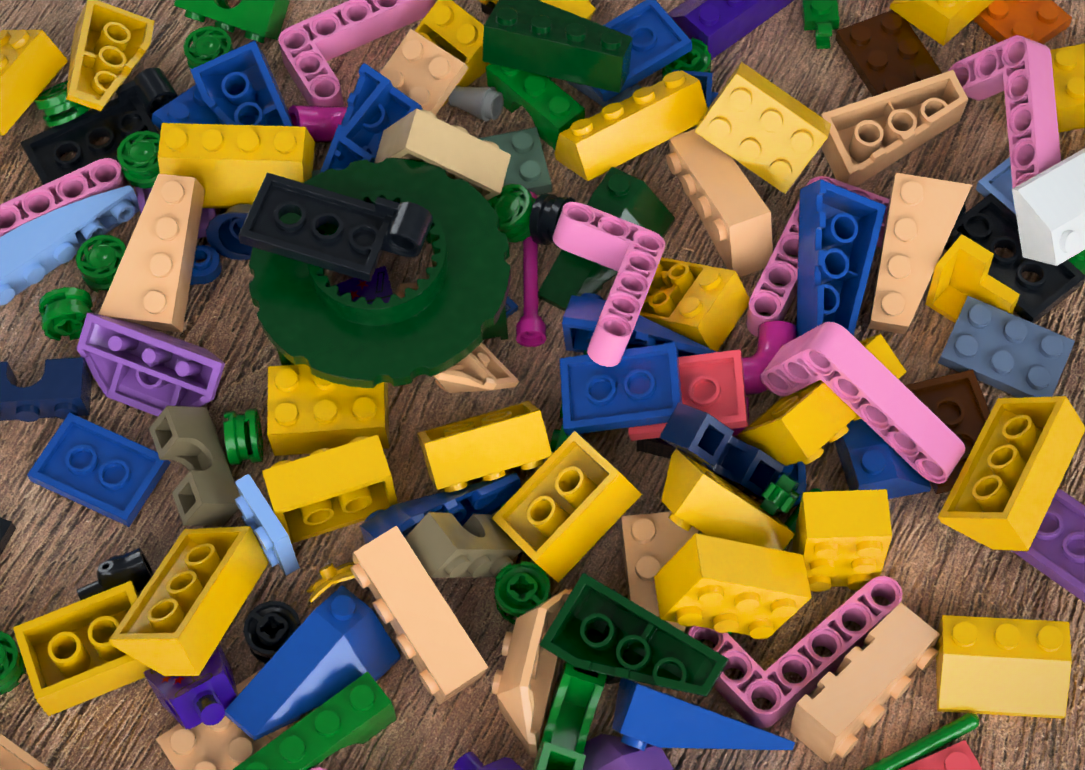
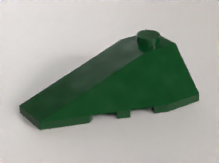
M614 167L610 168L587 203L590 207L654 231L662 238H664L675 222V217L644 181ZM562 249L538 291V298L566 311L571 295L596 294L603 288V284L615 276L618 271Z
M585 573L581 575L539 644L575 668L708 697L729 661L725 656Z

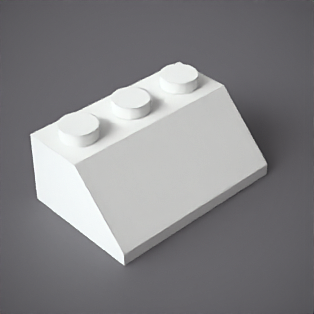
M1084 148L1012 188L1022 256L1024 258L1058 266L1085 250Z

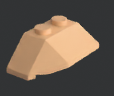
M400 283L396 290V295L400 298L405 297V289L417 290V283ZM482 342L464 359L433 376L436 384L448 393L514 388L520 382Z
M569 589L561 591L516 618L513 632L506 631L503 640L502 655L507 656L504 669H497L493 680L492 694L497 695L499 710L528 755L532 758L537 756L562 661L561 658L544 649L539 644L572 592Z

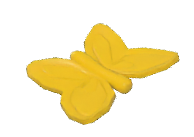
M354 562L344 563L336 568L331 563L319 570L321 577L307 589L308 593L313 592L309 601L312 603L331 585L355 578L350 567L355 565Z

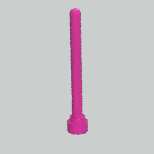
M530 192L531 195H532V197H533L534 199H537L536 194L533 193V192ZM531 236L523 241V316L516 324V341L525 347H537L546 341V324L538 315V244L532 240Z

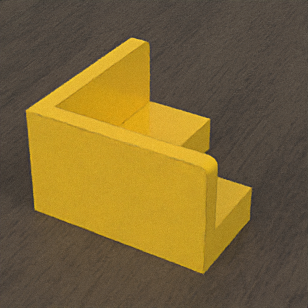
M961 234L936 264L925 305L956 323L967 296L1013 314L1020 294L988 275L994 253Z

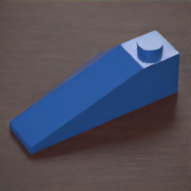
M584 293L581 296L571 295L562 320L564 342L567 351L584 353V350H587L606 303V300H603L601 296L592 293ZM641 315L637 319L626 349L676 343L678 357L716 352Z
M862 419L849 422L847 424L849 431L834 441L849 491L887 489L888 499L931 491L930 482L913 469Z
M516 473L499 479L471 484L458 491H444L394 504L386 510H377L370 514L365 522L360 525L363 540L367 544L396 525L405 538L428 512L452 513L461 526L473 514L492 515L500 510L502 504L506 503L521 488L520 478Z
M624 678L620 680L612 729L623 734L622 743L645 751L648 743L659 748L793 750L795 745L794 741L731 717L723 716L702 706L688 703L654 688Z

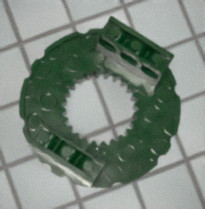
M386 158L380 163H372L366 159L350 162L349 166L342 170L328 169L304 182L308 185L375 204L377 197L397 203L411 202L424 207L432 214L433 223L426 237V242L432 244L434 254L431 257L432 267H427L426 269L427 279L419 278L417 280L418 289L406 288L405 297L403 298L392 294L388 303H384L380 297H376L372 304H367L365 297L361 296L356 302H353L351 293L347 292L340 296L338 286H330L329 278L327 275L325 276L324 268L255 247L252 248L249 268L254 278L249 283L250 295L253 305L260 308L257 313L259 323L268 339L276 347L281 365L305 364L310 367L312 375L351 387L374 388L382 382L391 383L393 386H401L412 383L413 379L419 375L432 377L452 367L468 356L485 339L500 337L501 340L508 339L505 303L509 293L511 268L506 262V259L510 257L507 236L498 230L500 228L499 217L481 193L463 179L449 178L446 170L440 167L410 159ZM287 213L280 218L285 224H294L301 219L295 213ZM324 224L317 229L322 235H332L338 230L332 224Z

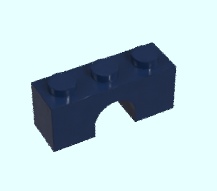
M84 357L45 359V370L42 378L29 387H17V378L8 362H0V421L20 420L34 422L39 418L55 417L64 420L69 412L76 416H89L92 374Z
M680 402L677 404L659 437L741 491L762 500L765 499L762 496L765 489L771 482L776 483L784 468V465L762 450L732 436L734 431L710 414Z

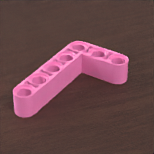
M346 1L292 25L280 33L278 41L285 68L309 106L344 107L339 80L327 61L424 18L436 1Z
M1016 35L966 57L950 67L948 71L954 70L965 94L969 98L980 101L1004 91L1013 188L1061 161L1052 58L1050 49L1046 45Z
M112 158L99 159L0 204V237L53 210L93 195L127 186L128 184L120 164Z
M826 176L814 177L807 183L809 185L821 179L886 205L876 245L881 248L889 205L888 198ZM800 199L749 300L746 325L749 332L758 337L760 324L768 321L784 320L797 293L798 257H790L788 255L798 256ZM775 283H779V284H783L784 286H781V287H780V286H775L774 284H775ZM765 312L770 314V316H762L758 313Z
M568 202L563 206L552 238L554 243L567 252L618 271L587 348L589 357L595 363L606 367H613L621 362L665 249L666 242L654 231L583 203Z
M825 322L784 344L761 374L763 385L772 393L783 397L822 380L913 469L930 482L937 484L946 482L965 453L966 448L961 439L847 329L835 322Z
M878 576L873 578L765 671L728 633H719L714 629L691 626L688 635L698 641L702 639L712 641L715 644V647L712 649L729 659L714 688L750 725L760 729L769 728L794 708L796 703L805 694H810L818 687V682L829 671L834 673L845 655L854 647L859 646L862 648L865 645L864 640L868 633L901 602L903 593L901 586L891 577ZM882 596L888 599L891 604L887 606L878 605L872 598ZM853 621L859 624L862 629L860 631H850L845 628L843 623ZM818 646L826 647L833 655L821 657L814 652L813 648ZM735 668L740 670L744 677L733 680L725 676L724 671ZM795 672L802 677L803 681L800 683H790L785 680L783 674ZM756 698H766L771 701L773 707L768 710L758 709L752 701Z

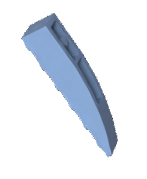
M127 185L90 196L53 210L1 236L0 306L8 304L17 294L29 286L40 282L45 275L61 264L72 260L81 245L91 237L105 235L121 223L129 221L140 211L134 189Z

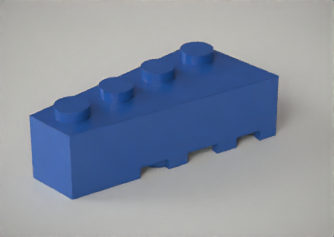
M821 179L800 189L796 338L825 322H835L843 326L854 336L886 210V205Z

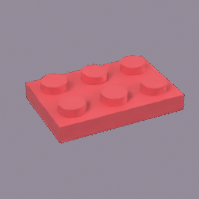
M741 349L678 357L682 404L710 414L730 429L749 427ZM667 423L629 427L628 435L631 441L659 438Z

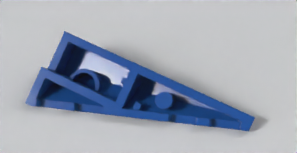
M363 63L359 69L360 76L354 92L349 95L346 113L341 125L338 124L320 173L331 168L335 170L345 169L349 166L350 162L367 159L369 162L374 163L383 131L416 108L423 110L422 106L393 87L389 79Z

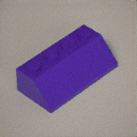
M686 0L671 10L668 15L690 40L695 38L708 46L707 50L709 54L711 53L712 60L794 0Z

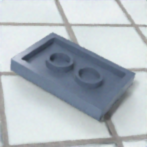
M967 296L938 363L957 372L973 369L978 381L1018 398L1052 397L1075 341L971 296Z

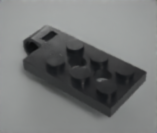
M159 68L143 70L133 81L120 86L115 92L117 98L109 101L102 111L91 109L67 123L54 126L20 142L43 185L99 159L112 158L119 163L117 149L121 141L128 135L137 131H151L159 134L152 123V114L178 97L164 72ZM99 137L109 138L108 142L103 145H93V142ZM67 152L77 153L71 160H60L61 156Z
M267 172L241 228L239 241L241 244L370 282L383 251L404 257H416L420 254L433 223V216L427 209L415 203H397L377 197L375 204ZM287 213H295L301 217L294 224H285L280 220ZM324 224H332L338 228L332 235H322L317 231Z
M993 194L988 195L967 212L964 203L944 247L948 251L959 236L963 234L994 253L988 275L1020 294L1014 311L1021 318L1032 323L1037 322L1082 286L1085 281V275L1068 260L1055 266L1024 258L1022 256L1016 214ZM996 248H1007L1014 256L1002 258L994 250ZM1034 272L1039 275L1041 280L1029 282L1022 277L1021 273Z

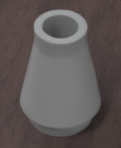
M456 86L449 96L450 106L457 107L485 122L490 119H498L504 104L503 94L496 91L495 87Z

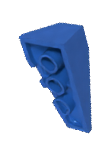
M255 40L190 70L203 101L225 125L294 126L267 59Z
M342 585L312 611L227 707L225 716L255 741L300 720L302 714L321 706L367 671L377 681L400 660L401 655L374 611Z

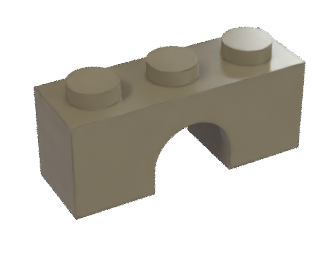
M167 405L149 427L160 460L179 462L189 470L188 474L172 492L183 526H223L237 511L238 506L234 499L239 497L240 494L207 407Z
M428 512L405 537L431 578H496L501 569L510 563L511 565L514 564L512 560L522 551L492 519L494 515L473 514L461 526L452 513Z

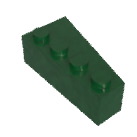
M499 0L484 24L482 61L620 93L630 70L633 37L540 0Z

